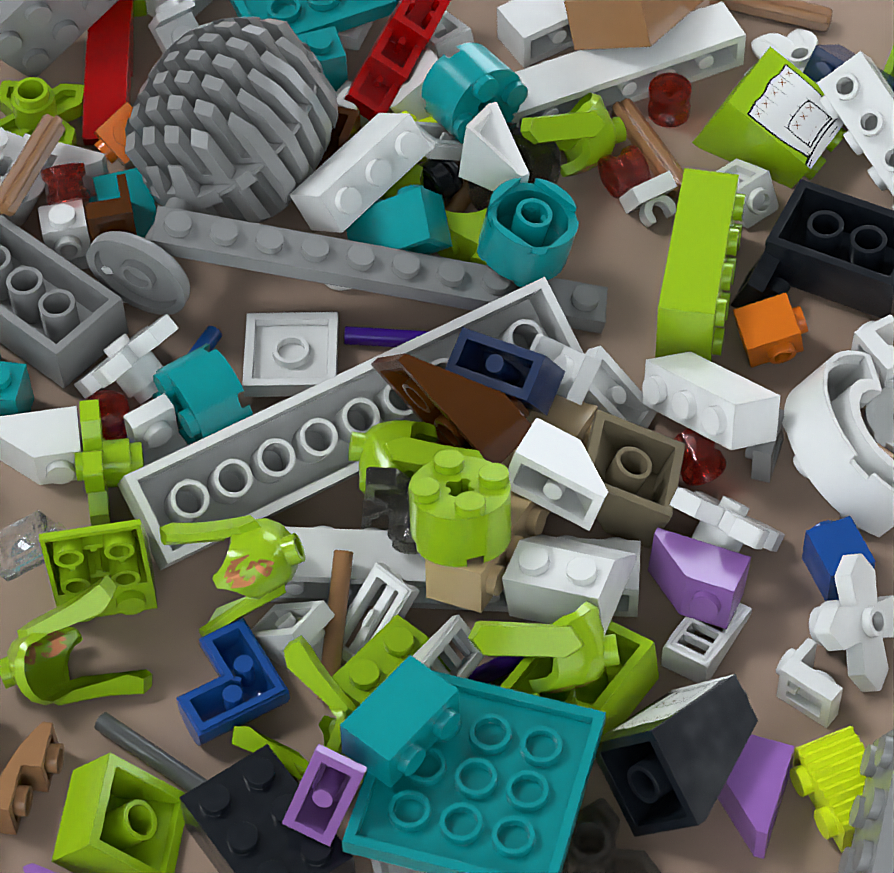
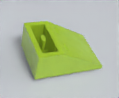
M140 519L39 534V541L56 607L71 600L106 575L117 586L111 600L102 613L80 622H87L96 617L116 614L134 615L143 610L158 608L148 537Z

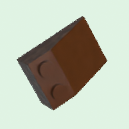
M406 353L380 357L371 364L421 422L436 426L437 440L442 445L479 450L485 460L501 464L520 445L532 426L526 419L529 416L528 410L517 398L506 396L503 392Z

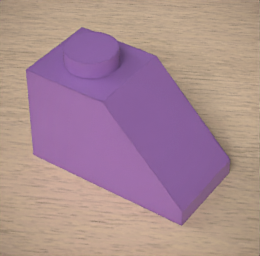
M657 527L654 533L648 572L680 615L727 629L744 595L751 557Z
M751 734L721 790L718 800L753 856L764 859L790 776L789 770L792 766L794 746Z
M318 744L282 824L330 847L367 767Z

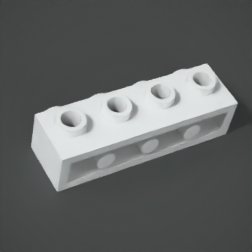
M860 51L817 83L824 93V96L819 100L833 120L840 117L848 128V131L843 136L858 156L864 152L873 166L867 171L881 191L888 188L894 196V91L872 59Z

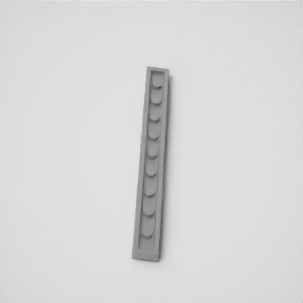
M159 205L157 206L151 242L174 257L468 310H475L520 289L512 280L499 275L488 265ZM554 277L547 280L571 328L602 333L606 323L608 287Z

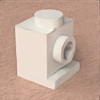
M82 199L37 207L44 245L79 269H88L86 253L91 243Z

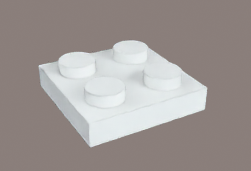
M338 312L247 313L242 382L244 397L294 396L336 376L339 342Z

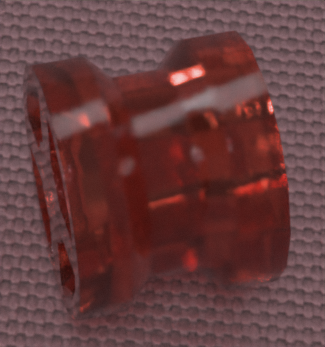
M670 72L659 74L651 80L648 88L650 100L647 113L654 124L672 128L678 127L688 120L691 110L689 101L692 94L690 81L678 73Z
M628 145L622 148L620 154L615 157L606 155L598 161V171L602 183L614 198H620L630 188L651 179L648 163L642 152L635 145Z
M67 163L41 170L42 181L47 183L49 190L46 196L47 205L82 199V202H86L91 199L90 190L84 186L83 177L86 174L84 163Z
M114 390L99 391L88 397L87 400L99 399L103 438L105 440L126 438L127 432L123 416L131 412L127 398L122 393Z
M686 429L673 438L686 444L680 476L685 484L690 486L703 485L713 481L724 472L727 461L723 453L719 449H715L716 442L691 429Z

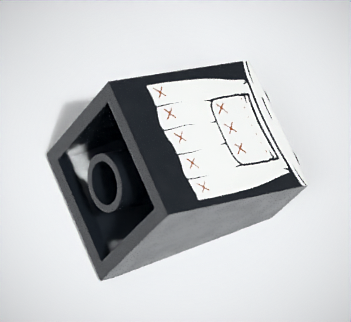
M736 674L671 690L601 736L595 759L634 837L698 826L706 821L758 722L749 703L748 695L742 688Z

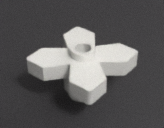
M165 314L150 326L147 325L139 330L131 338L124 333L103 350L108 357L73 385L86 399L100 388H105L116 381L129 398L134 396L139 404L144 403L154 393L158 392L153 375L156 374L158 369L164 367L151 350L179 329L168 314Z
M678 487L669 504L700 520L692 536L693 539L739 553L743 543L754 549L762 550V548L777 552L785 536L784 533L765 523L746 516L750 508L726 496H723L720 501L702 491L695 490L692 492L686 488Z
M863 554L843 555L834 576L839 600L825 601L821 606L812 610L809 617L810 635L817 642V645L824 646L827 651L846 649L848 676L861 692L880 691L889 670L883 638H894V595L877 597L875 569Z

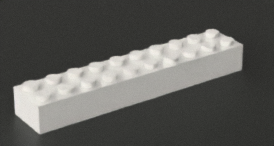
M543 277L125 475L117 485L134 519L141 520L147 533L150 551L160 571L221 541L164 545L160 539L159 527L170 523L211 522L251 515L254 519L270 518L359 474V462L348 460L351 432L365 433L376 424L392 420L421 422L373 368L371 364L377 358L406 353L445 369L462 327L530 350L536 335L542 334L583 353L546 278Z

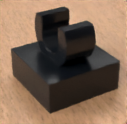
M764 251L747 273L730 306L737 309L756 301L788 293L791 285L780 277L772 276L780 260Z

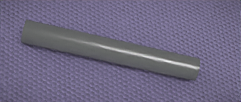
M107 712L102 713L96 720L94 727L97 731L189 792L207 781L206 778Z

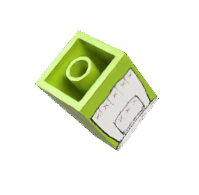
M770 46L736 85L692 143L698 148L732 162L737 158L769 170L773 181L792 189L803 176L811 180L827 161L821 155L823 151L827 149L829 152H832L844 138L843 134L847 131L842 128L844 123L841 118L833 120L822 106L819 99L824 96V93L818 84Z

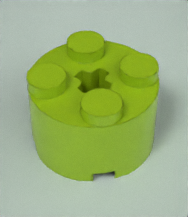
M447 449L436 453L434 461L421 467L412 476L408 489L411 538L416 542V550L422 557L443 566L466 567L467 559L483 556L485 563L495 559L506 550L511 541V484L509 471L505 465L492 463L476 457L463 456L458 450Z

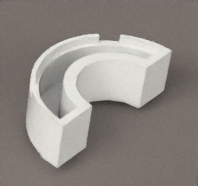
M855 350L840 351L823 363L789 393L785 402L782 425L787 432L794 451L793 462L799 473L810 479L820 494L840 513L841 518L851 516L857 529L861 528L874 536L881 537L894 527V460L878 446L870 435L861 417L860 409L883 391L870 354Z

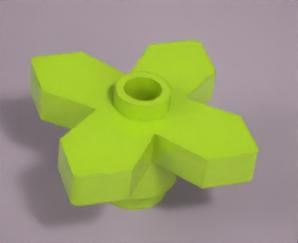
M28 77L20 81L4 80L0 86V111L6 117L0 119V127L5 131L23 137L25 134L31 135L42 116L49 114L55 117L58 115L63 119L62 124L65 127V131L58 142L76 146L78 141L76 130L68 122L83 116L84 85L60 83L52 89L43 79L38 77Z
M99 399L79 401L83 452L75 453L77 481H84L85 491L88 493L91 526L111 523L108 488L118 487L117 484L125 475L144 467L142 442L130 443L129 438L105 440L103 438Z

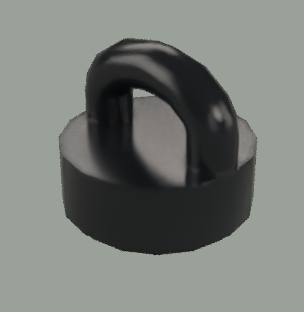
M427 159L420 164L423 167L424 188L442 195L443 201L461 189L463 178L458 177L460 168L455 161Z

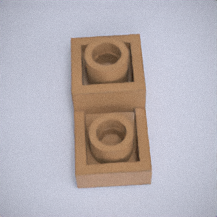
M42 722L27 736L10 758L0 776V833L17 835L21 816L27 817L30 813L33 791L49 792L53 774H60L62 770L64 744L58 743L52 722Z

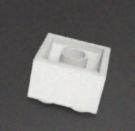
M544 534L519 540L502 577L509 616L552 624L562 616L574 613L583 603L589 601L599 609L605 635L635 565L636 554Z

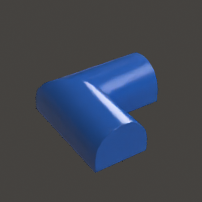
M241 618L199 638L200 647L219 677L176 698L179 712L188 732L195 743L201 746L233 730L234 726H241L288 703L290 693L244 618Z

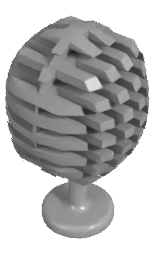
M233 17L211 21V23L200 25L188 31L175 41L149 72V77L138 93L130 118L128 117L125 127V154L142 174L144 184L160 205L252 223H261L285 209L293 201L289 194L316 171L331 141L332 127H336L339 117L337 93L322 73L321 63L306 43L299 40L288 22L272 18L260 19L259 17ZM154 223L145 238L128 232L109 231L98 235L93 240L87 250L86 259L90 270L102 285L120 296L124 302L146 312L170 315L182 310L190 296L189 279L180 264L168 252L151 242ZM103 266L109 267L113 274H105L101 268Z

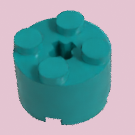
M475 42L456 46L460 51L450 58L445 54L440 57L427 73L422 86V98L426 101L427 108L424 107L426 112L462 144L464 143L466 125L488 104L497 102L507 125H509L514 119L513 114L518 112L520 105L526 100L528 95V89L522 83L520 77L485 46Z
M521 178L511 179L495 189L490 198L478 240V256L496 273L512 280L520 288L543 277L546 280H550L562 271L579 226V220L577 221L575 214L577 207L572 197L558 185L537 178L535 183H520Z
M207 343L158 369L156 374L153 375L154 383L158 389V392L152 395L153 399L165 393L174 405L177 426L179 428L178 432L188 445L253 415L250 404L241 408L238 394L243 392L244 389L234 370L217 349L209 352L210 344Z

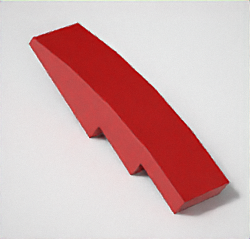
M118 0L88 28L83 96L82 140L84 145H94L98 142L99 139L94 135V132L126 102L131 105V77H133L134 0Z
M400 0L343 98L355 104L357 110H360L361 116L370 121L378 113H387L400 87L408 78L420 53L430 41L451 0Z

